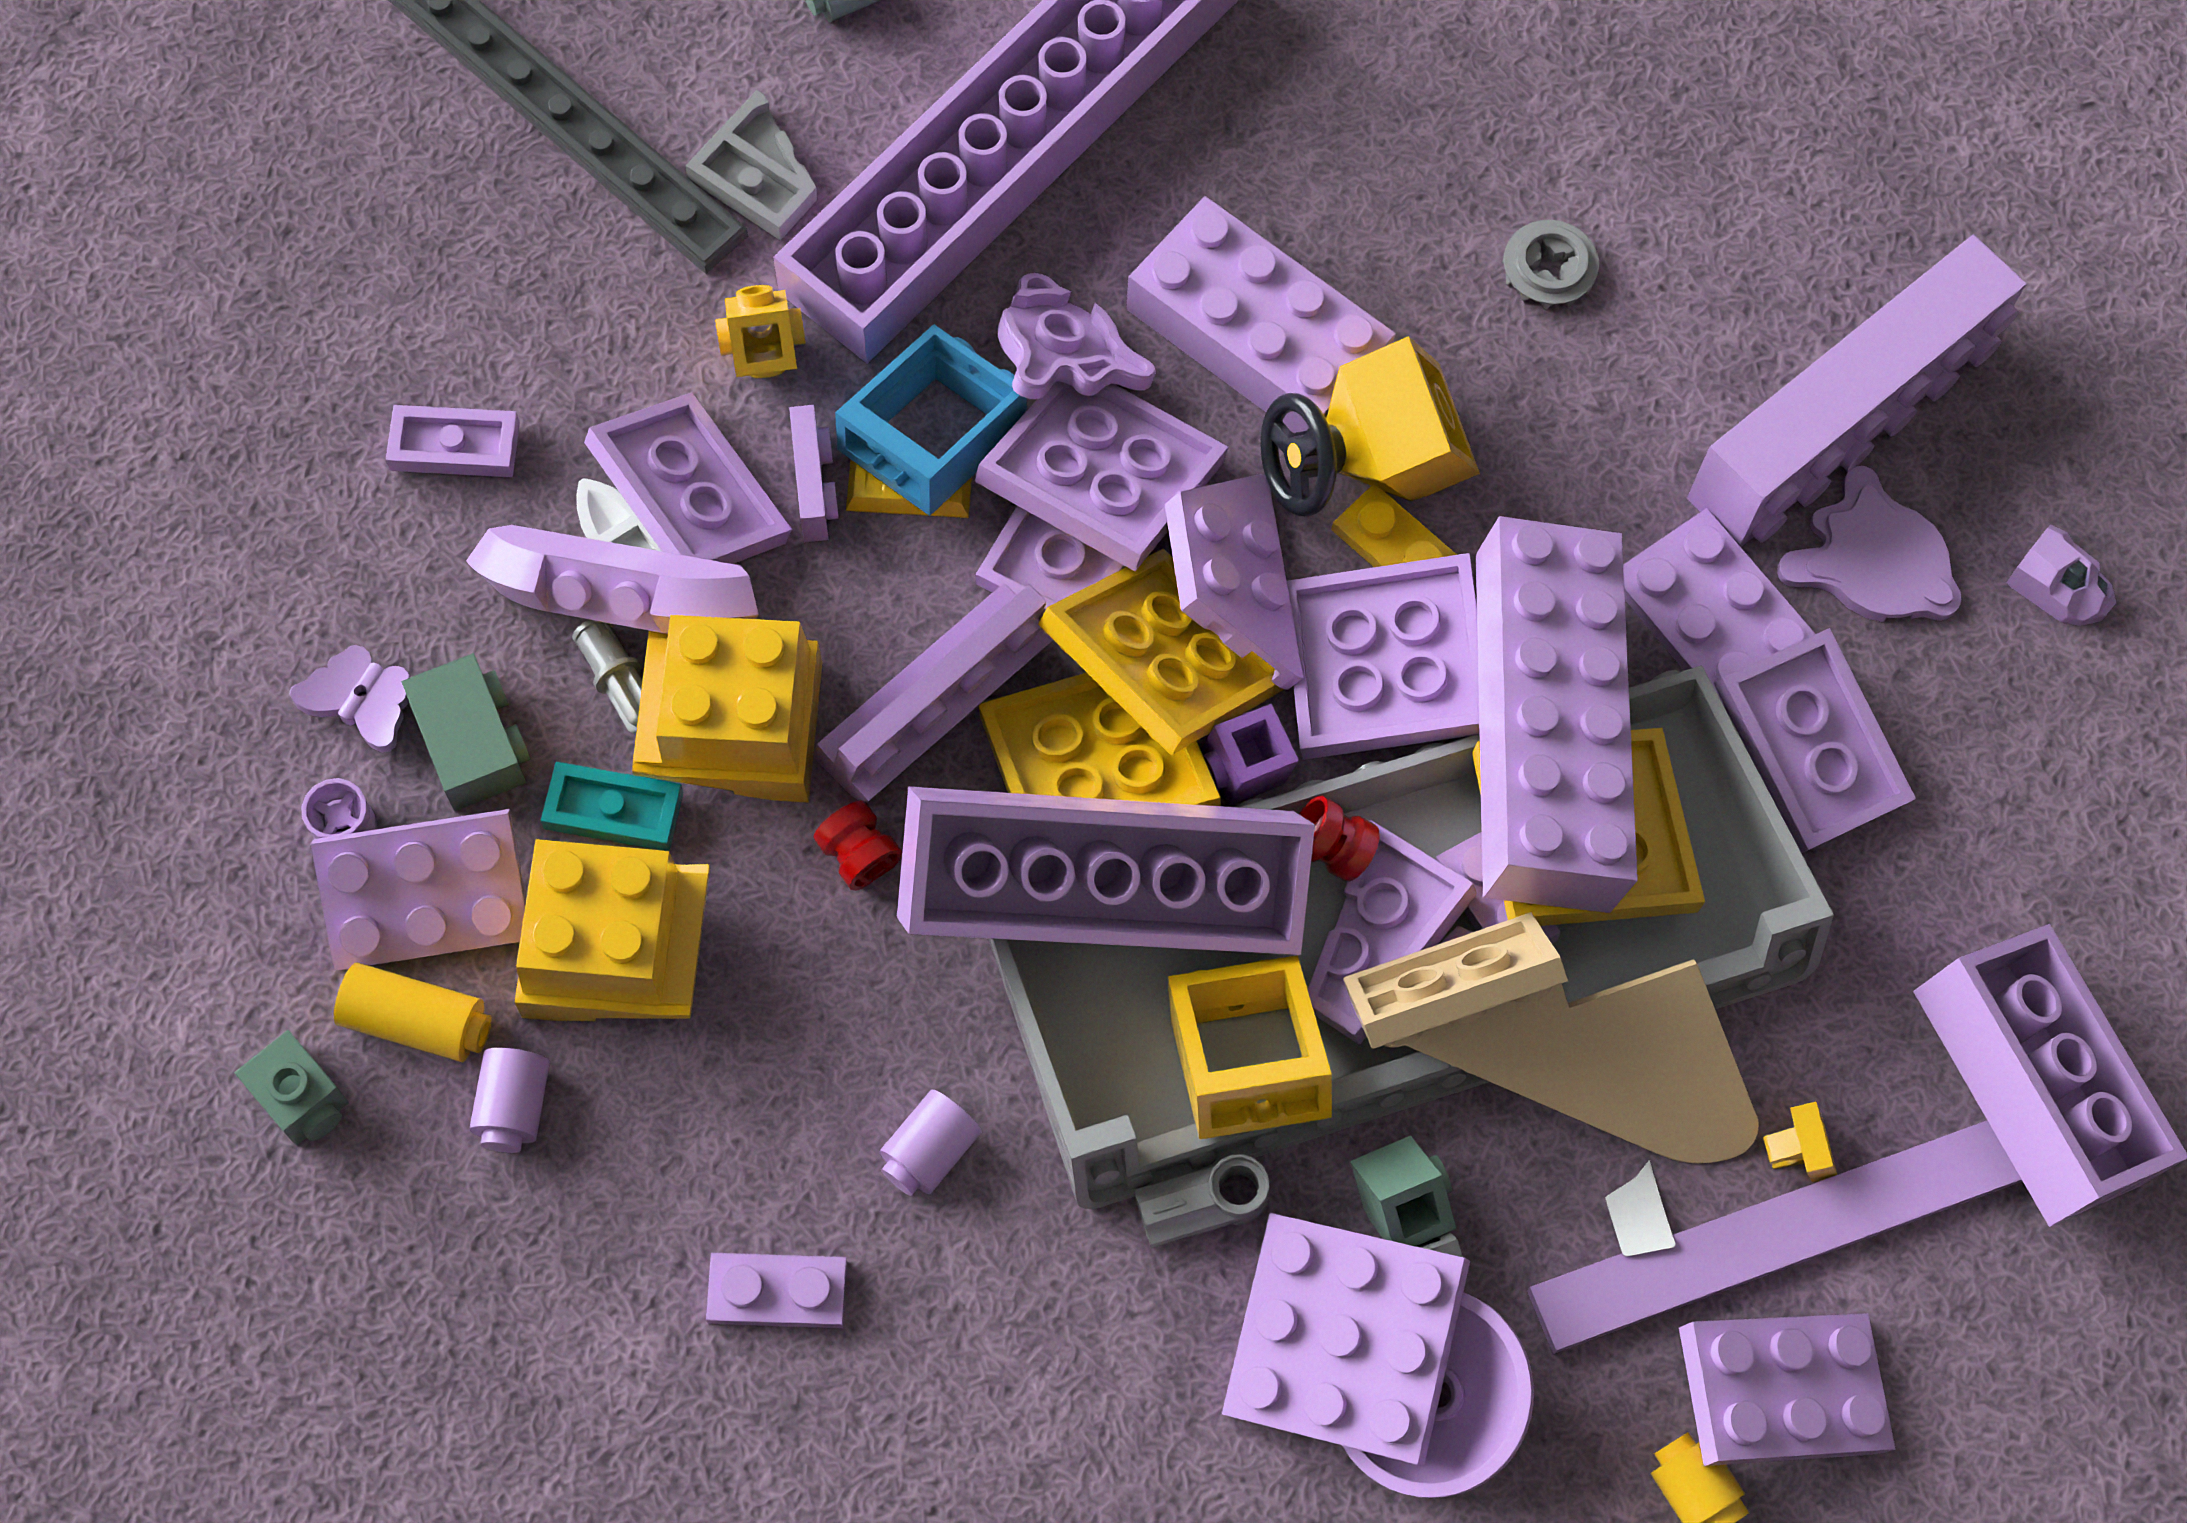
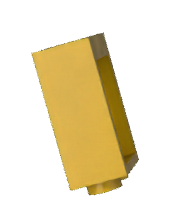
M1298 955L1168 976L1170 1020L1199 1140L1332 1118V1073ZM1289 1008L1302 1055L1301 1058L1208 1072L1196 1023ZM1259 1100H1266L1261 1103H1256Z

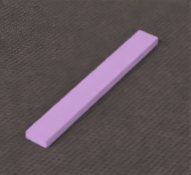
M1987 1120L1673 1235L1675 1241L1673 1248L1629 1257L1621 1253L1531 1286L1527 1292L1552 1353L1555 1354L2023 1181Z

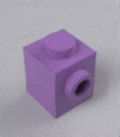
M1272 703L1215 725L1201 750L1217 790L1220 789L1227 806L1285 784L1299 761Z

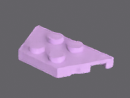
M1258 474L1180 491L1165 504L1181 611L1204 629H1209L1216 633L1223 644L1241 658L1251 651L1256 653L1275 668L1271 681L1282 689H1290L1303 679V672L1272 495L1266 476Z

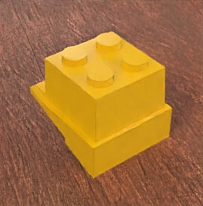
M670 615L668 634L648 631L632 765L633 775L731 790L734 792V795L774 801L809 803L823 663L818 641L807 640L801 623L798 621Z
M535 839L516 964L518 983L515 1004L521 1017L552 1021H596V1018L691 1019L710 865L675 864L669 851Z

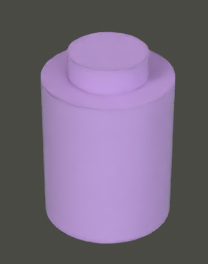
M490 1048L484 1051L469 1129L471 1133L482 1137L480 1144L482 1147L497 1152L517 1153L521 1151L522 1143L536 1141L550 1061L547 1058L533 1052L512 1048Z
M930 1090L879 1151L882 1158L887 1162L881 1169V1172L891 1183L909 1196H912L917 1189L926 1194H931L982 1133V1130L972 1117L955 1102L936 1090Z

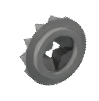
M1557 220L1535 221L1520 228L1508 241L1502 260L1506 272V284H1512L1519 291L1522 302L1532 299L1540 302L1545 310L1553 304H1565L1570 308L1578 298L1584 294L1589 295L1599 271L1597 250L1589 237L1577 227ZM1541 250L1544 255H1548L1552 262L1560 260L1565 262L1561 265L1559 271L1560 280L1557 277H1553L1548 270L1540 272L1534 270L1540 265L1542 258Z

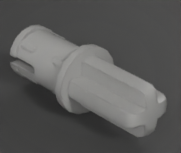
M589 619L579 625L573 632V641L579 647L595 674L593 683L596 690L608 695L627 730L636 734L642 690V679L639 676L642 669L638 659L629 657L612 629L611 623Z

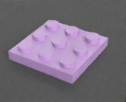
M1058 381L1054 382L1042 398L1037 399L981 461L978 465L975 482L1131 570L1136 571L1169 531L1165 504L1180 491L1205 486L1224 463L1228 446L1115 384L1105 386L1095 395L1086 396L1078 393L1073 386Z
M1469 553L1287 581L1303 672V679L1294 685L1299 744L1303 760L1480 734L1477 602Z
M1270 1213L1222 1414L1424 1466L1470 1260Z

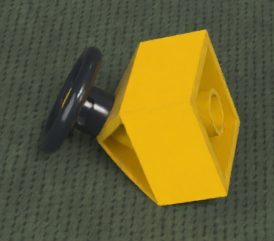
M1409 336L1340 366L1327 418L1308 397L1299 393H1286L1275 399L1269 406L1262 424L1260 449L1267 482L1278 502L1287 511L1297 516H1312L1326 506L1332 496L1337 473L1369 486L1376 483L1385 492L1409 501L1429 496L1480 474L1439 362ZM1292 411L1298 413L1305 420L1309 429L1292 433L1283 422L1286 414ZM1279 448L1284 453L1285 462L1290 470L1291 487L1283 473ZM1317 477L1315 488L1310 495L1309 478Z

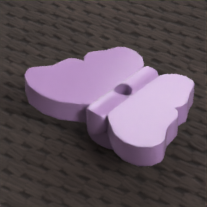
M352 645L343 652L331 657L327 663L328 668H317L306 680L291 687L289 695L297 709L317 717L339 715L346 725L357 724L363 739L371 748L379 752H390L395 748L397 732L404 719L402 709L409 703L401 681L410 678V675L403 667L391 666L383 670L382 666L373 662L369 651L362 646ZM366 692L364 696H358L359 693Z

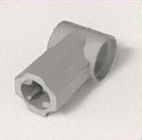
M1229 1155L1220 1160L1215 1166L1134 1190L1151 1249L1227 1225L1248 1224L1258 1219L1265 1211L1269 1199V1179L1263 1165L1247 1155ZM1240 1175L1249 1178L1258 1189L1257 1195L1251 1202L1245 1205H1234L1222 1197L1220 1188L1225 1180L1232 1176Z

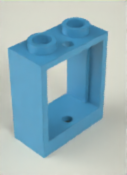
M933 324L835 412L837 450L930 516L977 472L981 461L1027 411V398L1018 395L1013 390L1012 383L1015 376L1013 373L1005 369H998L979 356L964 339L959 337L953 338ZM935 379L986 414L980 422L940 459L888 423Z

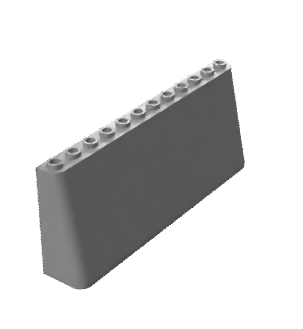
M1701 665L1682 672L1677 670L1666 671L1657 675L1649 682L1630 687L1631 730L1663 728L1705 903L1698 913L1556 925L1560 930L1558 941L1552 943V945L1561 957L1568 979L1567 982L1562 983L1568 1003L1693 959L1698 964L1715 1009L1803 981L1820 964L1834 914L1703 666ZM1480 734L1447 744H1428L1417 750L1414 754L1385 763L1381 761L1370 762L1362 765L1353 773L1327 781L1311 780L1301 784L1294 791L1265 800L1260 798L1249 799L1238 804L1236 807L1286 810L1299 814L1311 799L1317 796H1325L1339 804L1343 809L1344 815L1348 817L1361 816L1368 821L1372 820L1436 859V856L1482 832L1481 794L1472 757V751L1477 741H1480ZM1320 860L1311 862L1301 955H1298L1307 989L1328 933L1335 929L1346 899L1344 890L1348 882L1330 874L1325 868V863ZM1464 911L1439 944L1457 926L1471 932H1476ZM989 938L1077 1204L1084 1209H1097L1134 1197V1190L1215 1166L1220 1160L1229 1155L1243 1154L1253 1158L1489 1082L1408 1046L1386 1047L1383 1045L1372 1049L1367 1036L1359 1045L1316 1017L1332 1073V1118L1199 1140L1170 1020L1168 976L1295 955ZM1289 1008L1196 1023L1208 1072L1302 1057ZM1259 1100L1256 1103H1261L1266 1100Z

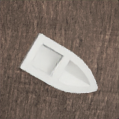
M586 478L579 481L577 512L586 538L661 551L617 489L599 481Z

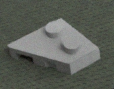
M758 90L749 97L686 164L687 178L780 241L817 201V189L805 166L798 163L791 141L784 130L780 131L769 111V102L765 95Z

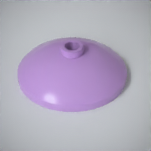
M1463 1292L1443 1380L1450 1387L1451 1399L1444 1407L1437 1408L1424 1466L1343 1446L1353 1462L1370 1478L1391 1490L1406 1495L1424 1498L1450 1497L1471 1491L1496 1476L1514 1457L1527 1433L1534 1403L1533 1375L1529 1359L1519 1337L1508 1322L1492 1307Z

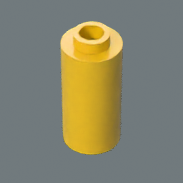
M358 962L354 963L346 972L334 1007V1023L337 1026L459 1062H464L469 1057L471 1051L475 1053L482 1051L487 1042L492 1022L491 1015L484 1014L483 999Z

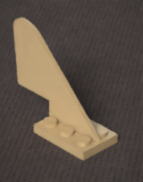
M1530 912L1343 977L1351 1003L1372 1049L1383 1045L1386 1047L1408 1046L1672 1160L1688 1163L1724 1161L1746 1152L1757 1137L1759 1128L1757 1115L1698 964L1694 959L1568 1003L1562 983L1567 982L1568 979L1561 957Z

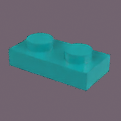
M556 761L540 821L545 830L670 852L684 791L680 783Z

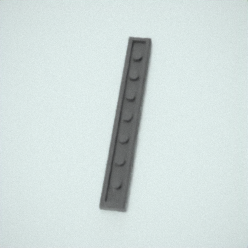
M389 0L705 274L748 237V231L745 226L480 0Z

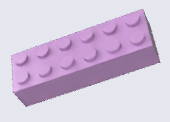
M1974 234L1971 235L1714 442L1707 451L1687 499L1700 512L1707 508L1740 547L1753 537L1760 543L1765 542L1787 520L1788 517L1783 512L1797 501L1803 507L1809 506L1828 488L1831 480L1827 476L1842 466L1849 472L1858 466L1873 450L1874 444L1870 441L1877 435L1885 431L1892 437L1902 430L1917 413V409L1914 407L1916 403L1925 396L1929 397L1933 402L1941 398L1959 379L1960 375L1956 371L1968 361L1974 367H1978L1986 361L2002 343V340L1997 336L2018 316L2019 310L2014 305L2027 283Z
M1499 516L1476 553L1483 898L1610 913L1638 881L1622 533Z
M908 787L897 918L908 934L1301 955L1315 824L1294 811Z

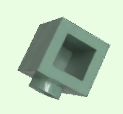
M289 1030L285 1031L234 1072L296 1146L306 1138L309 1141H316L331 1132L342 1118V1114L339 1111L349 1104L337 1086Z
M1411 1136L1350 1161L1365 1213L1383 1239L1417 1246L1456 1229L1447 1195L1452 1192L1447 1171L1437 1155L1427 1157Z

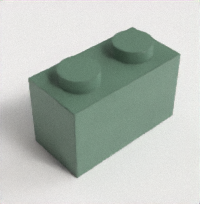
M474 653L401 681L444 792L454 812L527 783L519 764L531 760L517 724L504 728L498 709L509 704L495 670L483 674Z

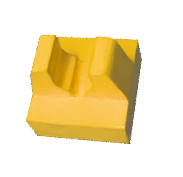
M1817 1102L1791 1107L1790 1110L1795 1127L1763 1137L1769 1162L1772 1164L1773 1169L1805 1164L1811 1182L1822 1181L1838 1175Z

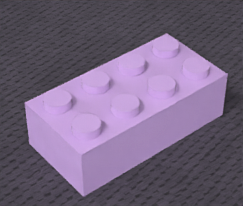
M1206 196L1193 207L1128 277L1127 310L1265 412H1267L1269 406L1279 396L1286 393H1299L1311 399L1322 411L1325 418H1327L1339 367L1390 345L1395 340V332ZM1289 412L1283 419L1284 424L1293 433L1309 429L1305 420L1296 412Z
M2050 924L1962 956L1913 991L2049 1227L2134 1190L2187 1159V1152Z

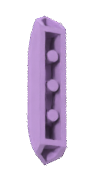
M516 525L489 528L467 559V563L503 596L521 605L552 613L668 634L670 615L757 619L759 615L749 574L740 565Z

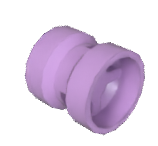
M340 778L327 779L314 785L305 795L301 806L302 819L314 839L378 829L377 818L361 789L351 781ZM345 827H349V828H348L347 830H345V831H340V832L337 831V829H343V828H345Z

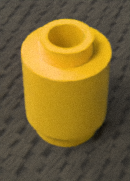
M1689 1432L1654 1453L1661 1466L1650 1474L1682 1523H1735L1749 1513L1740 1497L1745 1495V1492L1728 1466H1704L1700 1442L1696 1443Z

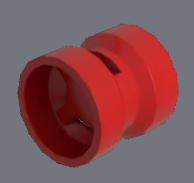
M1317 796L1311 799L1299 813V815L1315 824L1311 862L1320 860L1325 863V868L1330 874L1343 881L1351 882L1358 878L1372 861L1378 848L1379 828L1361 816L1348 817L1344 815L1342 807L1325 796Z
M863 800L852 802L831 814L816 829L813 836L815 842L825 855L837 857V861L840 864L839 875L849 889L853 891L863 889L893 869L902 857V850L894 839L889 835L881 834L879 830L875 829L877 817L866 801Z

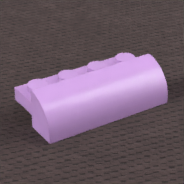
M1004 582L817 743L813 758L852 797L857 800L866 801V803L869 802L1053 641L1038 625L1039 617L1047 601L1030 583L1016 595Z

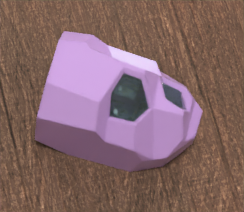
M2051 524L2007 581V584L2012 589L2059 622L2082 626L2100 622L2116 604L2112 584L2100 572L2099 562L2075 544L2068 532Z

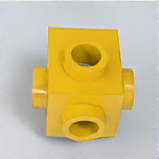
M754 285L739 289L736 292L737 297L725 298L727 318L715 319L721 356L733 354L736 377L768 378L780 375L785 370L797 369L794 345L806 344L800 307L788 309L785 290L773 291V288L769 285ZM770 324L763 332H756L750 328Z

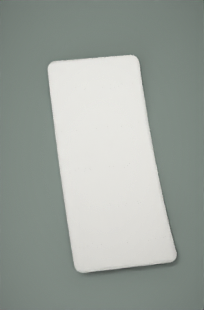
M1649 1159L1634 1179L1605 1197L1622 1254L1626 1257L1669 1249L1675 1246Z

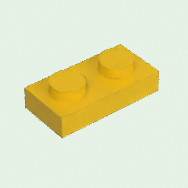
M1376 483L1371 485L1333 522L1331 528L1337 536L1373 567L1457 555Z

